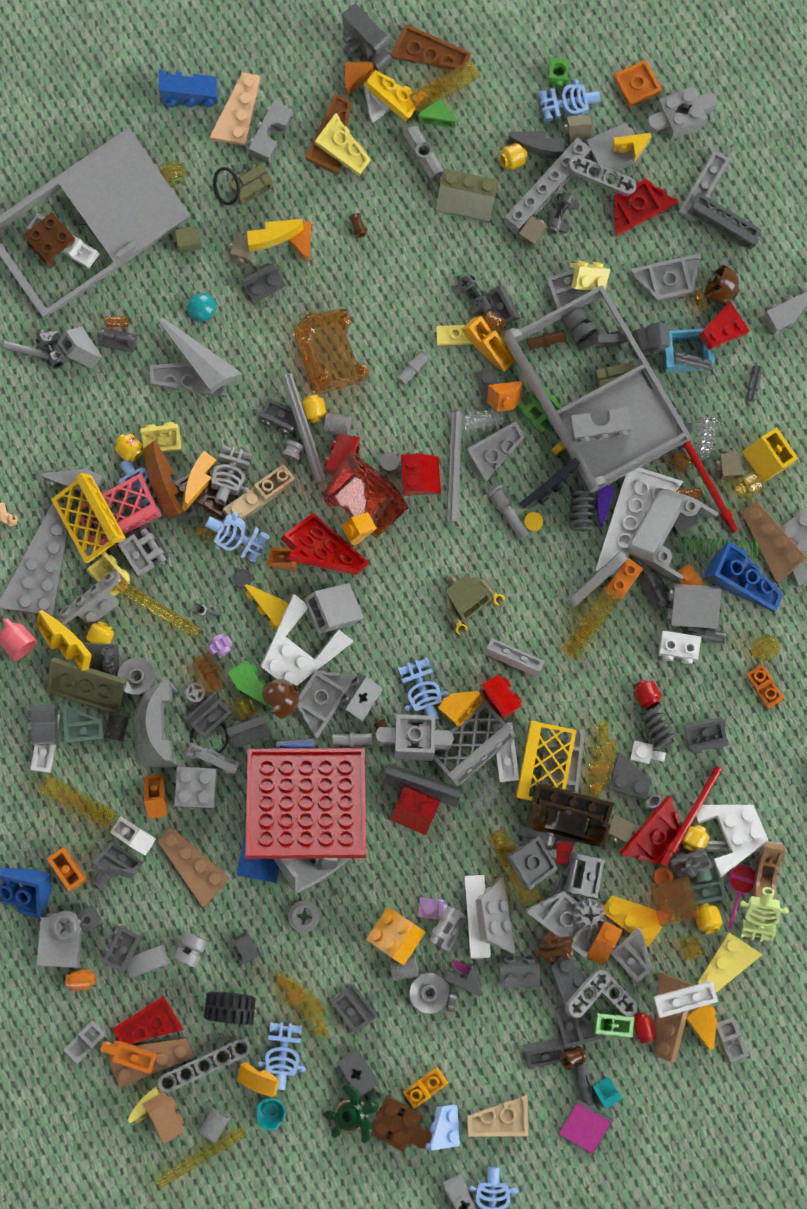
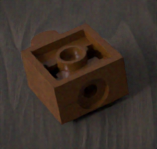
M387 1094L371 1124L372 1135L404 1152L408 1142L420 1149H425L426 1144L430 1143L432 1139L430 1131L418 1125L423 1114Z

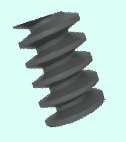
M585 490L571 492V497L574 499L570 501V504L573 506L570 507L572 514H570L569 518L572 521L569 522V526L572 530L579 532L593 530V528L588 527V524L593 523V520L588 519V517L593 516L594 513L588 510L594 508L593 505L589 504V502L595 500V498L589 497L594 492Z
M661 705L641 714L644 715L641 718V722H648L644 728H651L648 736L655 735L651 740L652 743L658 742V745L655 747L656 750L674 742L672 739L676 735L675 733H668L672 726L665 727L668 719H661L665 715L664 712L658 713Z

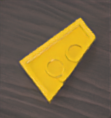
M376 70L364 83L367 89L405 122L425 97L421 93L417 95L411 92V88L407 86L402 87L396 84L394 79Z

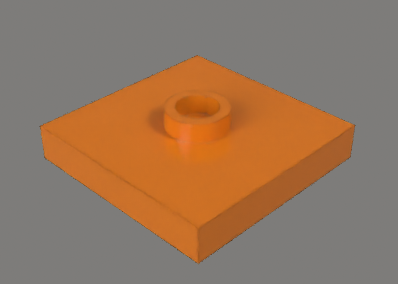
M646 59L613 74V79L629 108L662 93V88Z

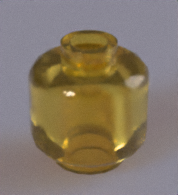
M172 160L160 165L159 172L169 186L181 184L184 181L186 170L182 163Z
M749 471L736 479L735 491L740 497L750 499L762 492L764 480L761 475Z
M768 633L752 641L753 647L750 648L754 658L759 657L763 662L776 657L779 654V649H781L777 638Z

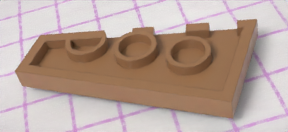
M755 501L742 513L755 540L758 541V546L777 583L782 581L807 559L806 555L758 501Z
M170 827L158 841L203 908L230 879L174 828Z
M188 1038L134 1045L157 1053L151 1074L113 1062L110 1058L109 1061L120 1088L195 1056Z

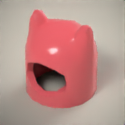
M4 619V628L0 631V646L13 661H17L34 649L37 640L21 623H12L9 619Z

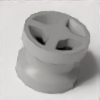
M286 440V448L282 451L281 455L287 459L299 461V453L303 451L304 446L295 441Z
M192 683L186 688V697L190 702L198 704L205 699L206 691L202 685Z

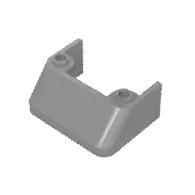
M664 489L656 494L628 545V552L632 557L672 581L682 580L683 575L668 567L672 554L668 548L663 546L666 537L680 513L685 516H694L698 513L707 519L716 517L718 512L693 497Z

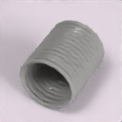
M327 413L324 433L349 435L351 416Z
M410 956L405 965L400 964L396 960H390L393 981L419 976L415 956Z
M211 1109L198 1130L201 1135L213 1142H217L225 1126L230 1121L226 1115L221 1116L218 1114L220 1112L216 1109Z

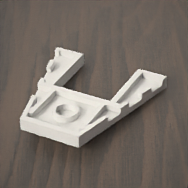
M292 594L290 603L286 607L281 623L277 627L273 641L270 643L260 666L276 679H284L297 686L313 674L315 670H318L353 643V640L337 629L315 658H312L286 637L308 609L304 601L295 594Z

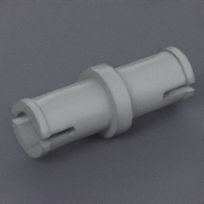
M421 350L412 361L407 363L408 366L397 378L406 385L416 373L420 372V368L431 358L426 351Z
M350 732V734H332L333 746L372 745L371 733L354 734V732Z

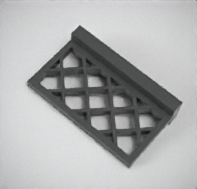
M391 764L386 768L383 781L385 784L403 789L405 784L441 799V803L456 808L463 791L462 788Z

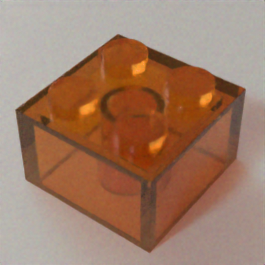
M689 876L650 886L660 926L666 927L701 918L693 882Z

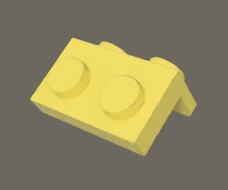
M578 260L577 263H570L569 267L575 269L571 288L594 290L603 285L606 290L610 269L603 267L604 264L600 262L588 264L586 261Z
M167 422L163 426L150 424L140 428L143 448L156 440L163 453L182 451L178 424Z
M106 552L102 553V557L87 568V572L97 583L107 573L115 569L119 571L120 583L109 590L114 596L128 587L130 583L129 573L124 568L121 569L117 565V560Z

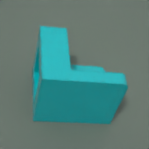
M610 1077L592 1086L605 1109L623 1099Z

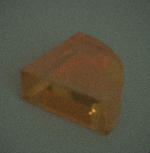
M700 288L694 292L692 298L698 309L703 312L707 310V301Z

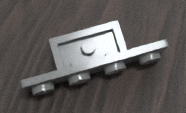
M115 569L107 573L101 581L93 584L87 592L78 596L69 606L64 607L59 613L60 623L66 625L78 616L91 626L116 607L119 601L109 590L120 583L119 571Z

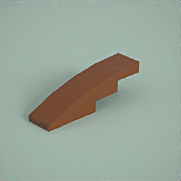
M155 440L143 448V454L152 488L159 505L169 521L184 511L175 497L179 491L170 477L175 473Z

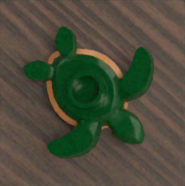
M346 1084L342 1089L349 1099L342 1101L337 1106L335 1112L331 1110L324 1112V1116L327 1120H333L335 1127L331 1130L332 1138L338 1137L341 1131L354 1133L361 1130V1141L366 1143L370 1140L372 1134V1126L368 1120L369 1115L373 1114L379 1108V1105L375 1101L363 1103L359 1091L352 1085Z

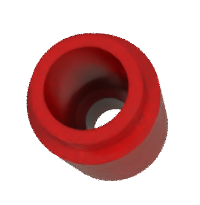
M646 1012L635 1014L633 1027L636 1038L639 1039L640 1043L655 1040L656 1032L651 1015H646Z

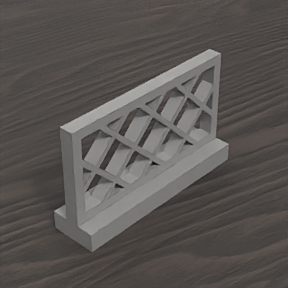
M484 701L459 728L455 726L450 730L453 736L460 735L459 744H452L450 747L459 748L458 757H448L449 749L445 750L444 757H436L434 754L433 759L458 787L514 739L516 734ZM486 708L489 711V719H479L480 712ZM475 723L474 731H464L465 725ZM478 723H488L487 731H478ZM492 723H500L503 726L498 731H491ZM464 735H473V743L463 744ZM477 735L487 736L486 741L483 744H476ZM462 748H472L471 754L468 757H461ZM448 761H457V767L450 772L447 769Z

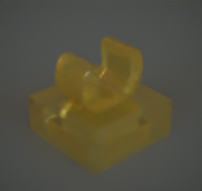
M202 520L203 527L196 528V536L200 535L205 540L214 542L217 532L205 527L207 520Z
M251 698L239 699L234 703L235 707L232 709V712L238 711L240 715L236 719L237 721L247 720L248 717L258 714Z
M700 937L680 941L685 961L705 957Z

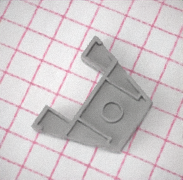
M804 508L781 528L799 549L807 555V508ZM801 563L792 571L798 587L807 581V568Z

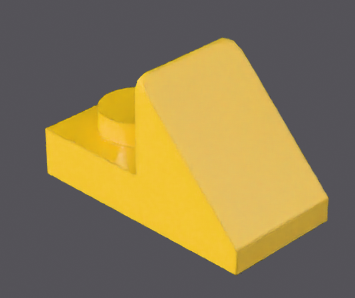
M651 133L614 137L612 142L613 152L625 153L631 150L633 163H635L648 146Z

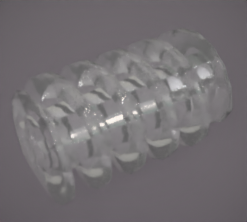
M490 407L489 413L485 408L482 409L481 414L478 409L475 410L474 416L471 411H467L466 417L462 413L467 435H470L471 429L477 434L478 428L481 429L482 433H485L486 427L491 432L493 426L500 430V425H503L502 412H495L492 407Z
M701 417L697 420L698 425L695 429L697 432L694 434L695 440L693 441V446L695 447L693 448L701 458L714 459L715 457L710 452L716 451L711 445H716L717 441L713 440V438L719 437V434L714 432L720 430V427L715 425L716 423H721V420L718 418Z

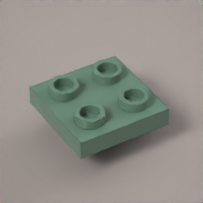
M711 861L712 868L697 872L695 877L691 878L690 875L681 877L687 906L727 899L723 878L719 877L713 861Z

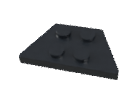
M576 458L570 461L519 503L521 508L525 510L536 506L538 503L540 505L544 504L553 491L557 493L564 487L563 484L580 465V462Z

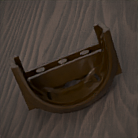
M536 782L527 821L529 827L535 831L578 843L602 847L606 846L611 827L609 820L614 803ZM549 808L548 814H547V818H546V822H545V817H546L547 809ZM587 819H589L587 830L584 832Z

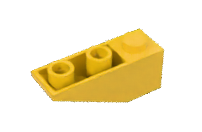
M246 584L245 588L247 591L244 593L251 602L253 600L257 602V610L262 616H268L270 619L268 624L276 631L289 604L280 598Z

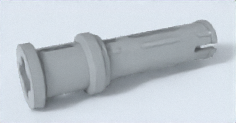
M499 485L487 494L496 503V509L502 511L519 540H522L530 535V533L511 506L512 500L502 490L503 486Z

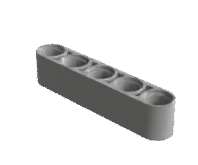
M238 1039L164 1074L158 1080V1086L161 1091L166 1093L178 1089L245 1057L250 1052V1043L246 1039ZM238 1043L246 1045L245 1053L240 1054L237 1052L236 1045ZM220 1051L228 1054L226 1062L219 1061L218 1054ZM201 1060L209 1062V1070L203 1071L200 1068ZM186 1068L191 1071L190 1079L182 1077L183 1069ZM165 1077H170L173 1080L171 1088L164 1086L163 1080Z

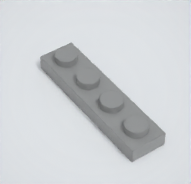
M714 150L678 214L695 222L697 218L687 213L698 192L709 198L729 164L730 158ZM700 199L698 200L700 204L705 205V202Z

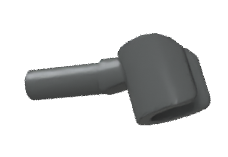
M195 604L201 607L200 612L193 611L196 615L209 614L216 617L221 616L220 612L209 610L203 604Z

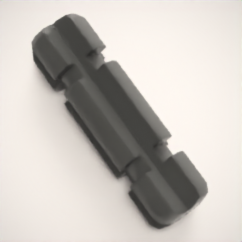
M680 352L676 353L674 360L677 364L682 365L684 363L685 366L698 369L701 367L702 370L709 371L712 366L711 360H702L700 357L688 354L685 356L684 353Z
M754 365L752 367L747 389L749 391L746 394L747 401L755 402L757 398L756 392L760 385L763 371L762 366Z

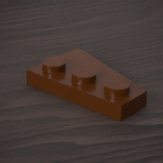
M190 473L174 482L178 491L184 494ZM209 481L208 486L194 502L220 520H223L226 517L223 508L233 501L228 496L226 504L216 503L215 498L218 490L211 488L212 481Z

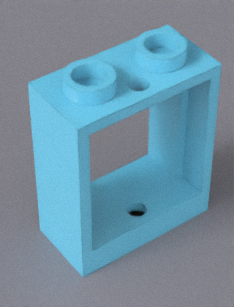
M704 329L669 331L671 346L663 352L665 372L702 370L701 367L698 369L685 366L684 364H674L672 340L701 339L699 334ZM702 341L704 360H711L712 364H714V352L708 350Z

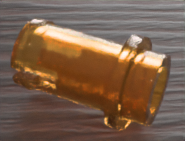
M109 314V316L105 317L106 327L110 329L112 327L129 328V316H112V314Z
M696 486L692 489L677 490L678 493L697 500L701 499V490L696 488Z

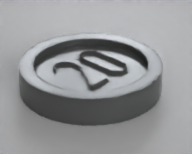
M240 569L234 573L233 582L237 587L245 588L246 584H251L252 575L248 570Z

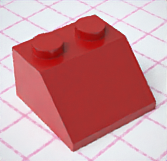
M339 434L337 440H333L330 448L333 450L330 457L327 456L324 463L327 474L348 481L361 447L360 437Z
M421 453L402 454L403 495L441 494L439 457Z
M499 674L483 683L480 690L494 711L504 720L521 709L520 703H522V700L517 693H512L509 688L511 684L507 678H502Z
M405 784L390 820L426 836L441 799Z

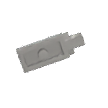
M194 743L189 744L185 754L192 759L200 758L203 760V763L209 766H218L221 768V771L227 774H235L240 766V762Z

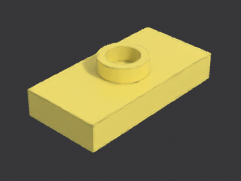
M465 325L436 326L437 346L471 345L472 343L461 330Z

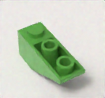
M246 660L227 672L238 691L270 710H274L271 704L267 706L264 701L262 688L265 687L266 683L263 679H258L256 674L259 671L254 663L249 664Z

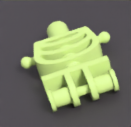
M763 888L761 897L751 896L748 903L745 901L740 902L741 907H746L747 919L743 920L741 938L747 937L754 941V938L758 937L759 942L766 940L773 943L776 934V924L780 921V913L787 914L789 910L788 908H780L779 900H773L774 890L772 888Z

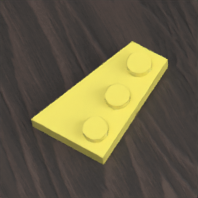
M728 932L697 983L701 984L712 981L717 993L763 954Z

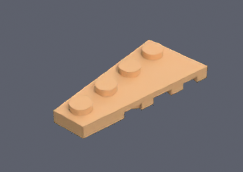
M241 74L210 135L211 140L246 146L260 83L259 75Z

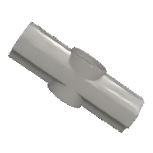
M411 126L403 133V136L415 154L416 160L421 164L430 180L440 178L444 169L434 155L431 145L426 142L417 126ZM426 151L428 154L421 155L420 152Z

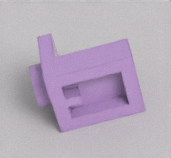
M420 897L418 917L440 920V915L442 911L445 912L447 904H444V900Z

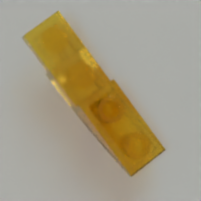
M470 60L445 76L439 77L409 95V98L419 112L440 98L445 100L464 89L465 86L480 78L481 75L473 61Z
M605 586L561 650L577 660L622 596L608 586Z
M600 720L599 725H595V735L599 737V744H596V756H600V759H593L592 764H589V776H593V783H590L589 791L590 795L600 798L610 780L616 757L617 739H609L608 720Z
M50 774L47 775L39 789V792L106 829L109 828L117 814V811Z
M505 827L488 835L487 838L504 871L507 872L523 906L526 907L542 899L537 886L530 890L524 888L506 858L518 848Z
M282 971L278 972L276 981L281 989H286L288 993L286 999L290 1006L295 1005L297 1009L304 1005L303 1012L308 1020L312 1019L315 1024L312 1028L317 1037L321 1036L323 1040L329 1037L331 1034L321 1018L327 1014L322 1003L300 981Z

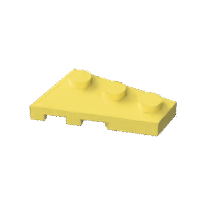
M335 113L314 143L358 176L361 175L371 160L360 144L354 140L349 129L340 121L337 113Z

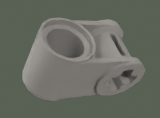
M462 1174L443 1182L455 1209H460L459 1206H461L462 1200L465 1203H470L468 1209H473V1199Z

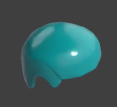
M206 293L195 294L187 305V314L191 320L199 323L211 319L216 312L215 300Z
M275 1097L264 1098L256 1107L255 1114L260 1127L265 1130L278 1129L279 1125L285 1120V1107L281 1100Z

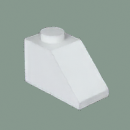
M120 816L110 832L143 855L147 854L156 838Z

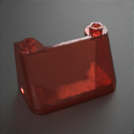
M352 451L344 458L323 493V500L330 507L340 505L353 516L368 512L377 528L371 533L376 539L409 509L399 489Z

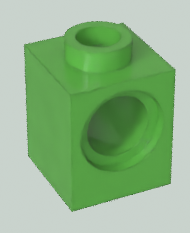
M550 58L548 85H552L553 88L566 87L569 59ZM555 72H559V73H561L562 75H561V76H556L554 73H555Z

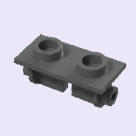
M101 327V330H98L97 333L99 338L97 345L134 353L138 335Z
M655 570L647 571L644 575L637 578L654 612L671 604Z

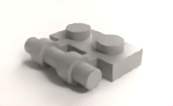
M147 528L140 531L143 538L138 540L133 534L118 544L138 577L155 568L152 563L153 559L157 558L160 564L166 561L163 555L164 551L161 547H158L154 541L155 537L152 533H149ZM145 544H148L152 550L149 554L142 547Z
M448 905L445 912L442 911L441 919L436 928L432 929L431 933L433 934L429 941L450 952L468 917Z

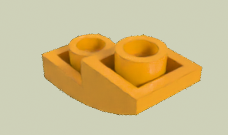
M247 1062L240 1064L238 1082L260 1094L269 1097L276 1096L279 1083L278 1078L266 1069L259 1072Z
M436 1067L408 1087L403 1093L415 1109L448 1085L449 1082L439 1068Z

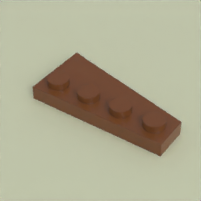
M405 24L391 53L392 59L463 72L472 56L471 52L408 24Z
M335 93L305 160L339 175L341 163L314 144L335 113L340 117L343 125L347 127L352 101Z

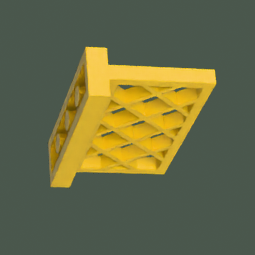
M81 473L76 477V481L51 500L84 562L89 563L115 543H121L126 538L92 475ZM77 486L81 488L80 498L73 496ZM63 497H68L66 508H62L59 500ZM73 499L79 500L77 511L71 510ZM84 501L90 505L89 514L82 512ZM70 512L77 513L75 524H71L69 521ZM81 514L88 516L86 527L79 525ZM93 517L99 521L97 530L91 528ZM78 528L85 529L83 540H80L77 536ZM90 531L97 532L95 543L88 542ZM101 533L106 534L109 540L104 545L99 544ZM87 544L94 545L93 552L89 556L86 553Z
M532 720L529 722L515 798L531 801L532 797L529 796L530 788L547 776L554 786L558 787L562 783L561 788L566 789L576 730ZM541 728L549 729L553 737L544 742L540 736ZM562 732L571 733L570 742L566 745H563L557 737ZM555 738L561 748L552 753L546 743ZM544 745L550 755L541 761L537 756V749ZM563 749L567 755V760L560 765L554 755ZM552 757L558 767L548 772L543 762ZM538 765H541L546 775L537 780L533 770ZM560 769L564 775L563 780L556 784L550 774Z

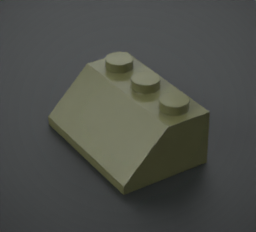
M444 169L436 211L490 222L498 180Z

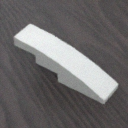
M37 213L26 228L30 230L45 217ZM75 237V242L64 249L62 253L89 269L99 256V253Z
M484 875L465 876L471 959L491 958L490 943L481 940L475 901L485 891Z

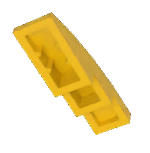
M40 610L36 627L51 649L59 648L66 660L74 659L81 671L89 670L92 655L84 644L62 623L43 610Z

